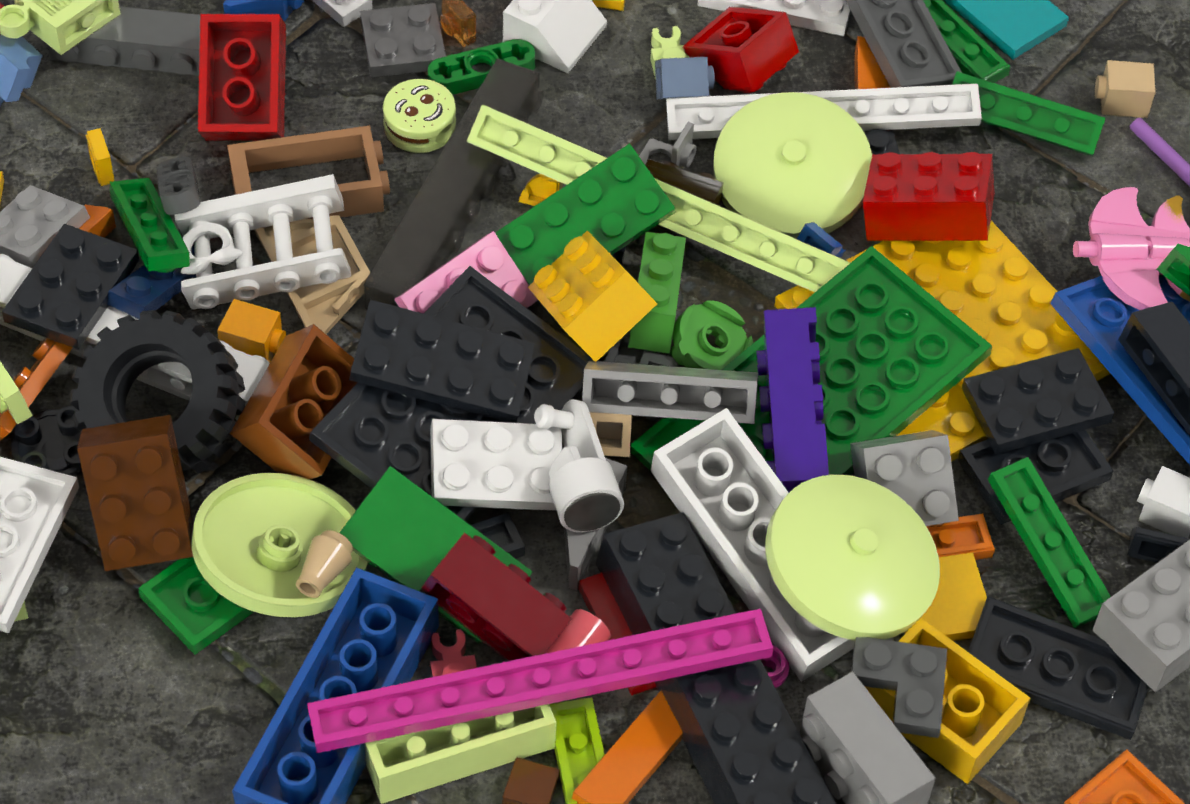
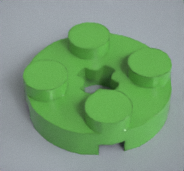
M705 301L700 305L693 304L689 306L675 321L672 335L674 346L671 353L674 360L686 368L722 370L751 346L753 339L752 336L747 338L746 332L742 328L745 321L734 309L718 301ZM710 334L716 337L715 343L720 348H715L709 344L707 337Z

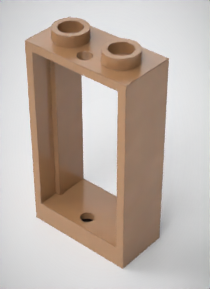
M370 126L227 145L235 195L252 191L249 173L364 157L369 180L338 184L343 197L344 211L330 213L329 216L339 215L341 218L384 211L383 195L390 194L387 171H379L378 165L384 164L380 140L373 141Z

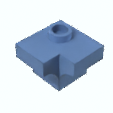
M0 35V106L3 101H19L23 88H31L43 56L23 37L7 38Z

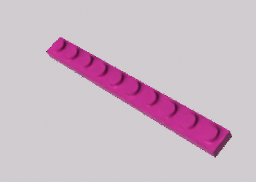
M761 609L311 702L307 703L316 751L320 753L769 658L773 654V645Z

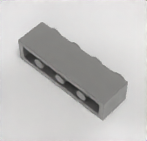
M588 361L584 368L582 401L586 403L589 412L707 420L727 408L737 423L754 424L758 373Z

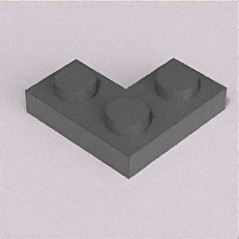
M856 637L851 672L853 671L866 687L896 691L893 724L899 732L938 738L941 730L947 649L870 637Z

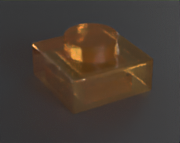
M442 0L440 22L446 34L454 36L463 47L475 42L476 14L463 0Z

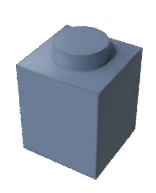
M707 57L665 58L655 61L657 100L709 96V89L714 88V69L712 65L708 66Z

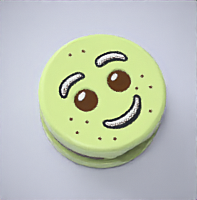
M411 79L397 84L387 93L383 102L384 131L391 143L398 148L412 153L435 151L446 145L455 133V100L451 92L440 83L428 79Z

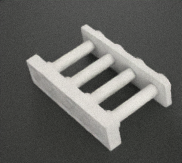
M334 174L203 201L197 208L191 211L175 214V221L183 237L189 230L200 224H220L227 228L230 234L234 235L235 249L242 250L243 252L236 259L235 270L213 274L212 263H210L204 272L196 274V278L181 281V290L190 308L209 309L219 304L232 302L233 299L252 300L262 295L291 292L301 287L320 283L330 284L337 280L351 277V269L343 249H333L329 214L344 211L343 197ZM313 217L317 253L293 257L290 222ZM273 226L277 261L253 266L250 230ZM206 234L197 238L194 241L195 257L211 255L210 239L219 236Z

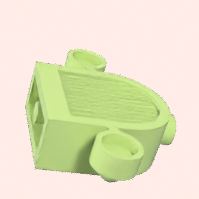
M14 0L15 4L7 5L0 9V33L7 38H20L30 30L62 55L119 16L118 0Z

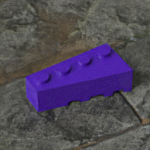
M816 307L764 310V350H756L758 376L766 375V386L759 387L760 411L769 412L770 422L762 423L763 448L772 449L773 461L766 462L788 492L807 480L829 475L825 423H822L824 419L822 385H818L820 384L819 342H816Z

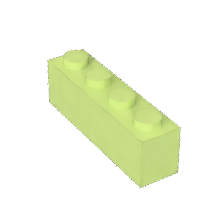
M547 704L365 743L366 766L380 804L514 762L516 757L523 759L554 749L556 720L550 705Z

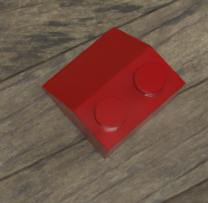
M738 7L727 8L683 45L684 52L689 57H707L708 66L712 65L714 69V80L724 89L738 90L744 93H752L762 88L766 80L777 71L782 70L787 65V62L799 52L786 12Z

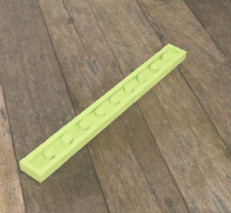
M483 104L467 139V142L566 185L607 159V157ZM655 179L676 208V213L658 225L787 281L816 292L851 263Z

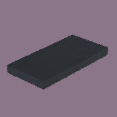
M987 596L968 652L1029 696V702L1131 740L1135 733L1149 686L1113 649L1099 637Z

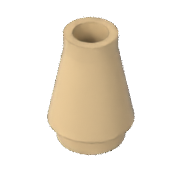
M325 530L321 535L315 536L312 539L302 572L296 581V587L301 593L311 598L319 597L323 589L351 563L353 547L345 536L332 530Z

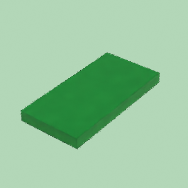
M391 466L339 532L350 541L356 554L394 582L419 592L428 577L464 532L471 538L476 535L487 541L496 552L493 556L507 567L509 564L516 565L528 576L533 572ZM438 606L441 617L456 628L461 629L464 634L478 644L482 642Z

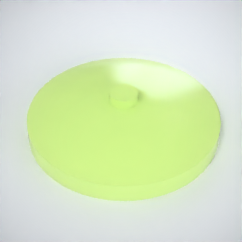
M797 92L777 93L752 101L729 119L716 143L713 173L716 180L724 182L722 202L728 210L797 239L807 223L814 222L824 231L830 233L841 227L856 214L863 203L872 153L867 137L860 125L840 106L811 94Z
M258 473L236 478L214 490L203 501L196 514L191 546L198 570L210 586L223 597L238 606L260 614L277 617H304L328 611L335 607L356 567L366 571L368 564L365 559L352 551L351 563L323 589L319 597L311 598L298 590L296 581L302 572L312 539L315 536L321 535L325 530L339 533L356 511L348 501L332 489L304 477L283 473Z
M825 475L812 478L801 483L786 495L769 522L765 542L766 558L777 588L792 608L803 618L830 634L850 640H855L856 637L884 640L895 637L911 628L927 611L936 596L940 580V563L936 545L928 528L913 508L903 499L875 482L849 475Z

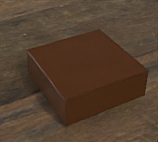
M516 757L502 797V804H551L560 778V769Z

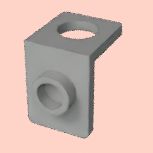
M687 122L673 146L653 138L649 139L639 155L643 163L646 164L647 159L652 154L662 152L667 154L671 158V162L680 169L688 168L694 159L697 148L696 145L692 144L694 124Z

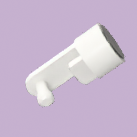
M572 399L564 405L562 410H556L551 405H540L534 414L537 426L544 429H549L551 426L561 428L564 448L551 464L548 473L550 477L549 489L562 526L574 532H590L609 525L622 513L624 500L613 468L605 459L586 403Z

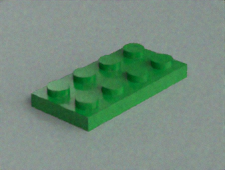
M629 143L495 232V234L530 285L540 269L554 263L564 253L566 245L572 239L582 236L587 230L613 255L676 213V208Z

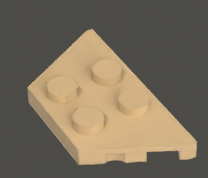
M339 215L330 216L333 249H343L351 269V277L340 279L330 284L320 283L286 292L304 327L315 324L325 334L336 325L374 283L366 263ZM313 219L290 222L293 257L317 253ZM273 226L254 229L270 262L277 261Z

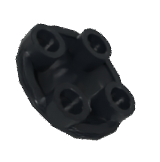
M73 406L45 410L18 425L16 424L14 427L15 434L11 440L12 460L70 476H77L82 471L77 450L81 431L76 428L72 416L79 410Z

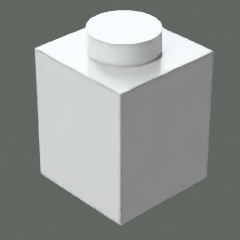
M1162 466L1155 481L1147 478L1142 487L1137 502L1144 504L1138 521L1170 535L1188 538L1190 535V477Z

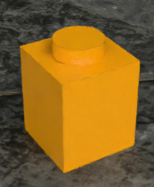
M233 299L217 330L219 340L251 356L259 355L271 362L286 336V331L282 330L280 312L237 299Z

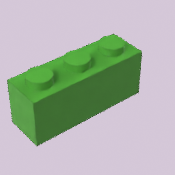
M645 233L638 283L655 300L657 305L631 329L629 348L670 353L684 258L685 237L673 236L668 233Z

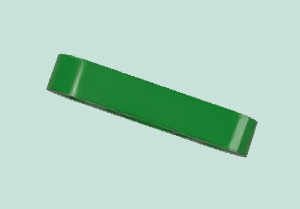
M514 39L437 58L428 66V80L440 83L452 95L526 77L535 68V48L525 40ZM477 63H486L492 68L486 72H477L471 67Z

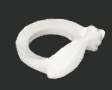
M215 223L200 224L189 230L182 238L190 252V267H183L181 273L199 274L204 272L210 263L227 265L240 257L243 252L242 250L235 249L233 239L228 229ZM213 234L223 240L222 249L209 256L195 257L191 253L193 242L203 235Z

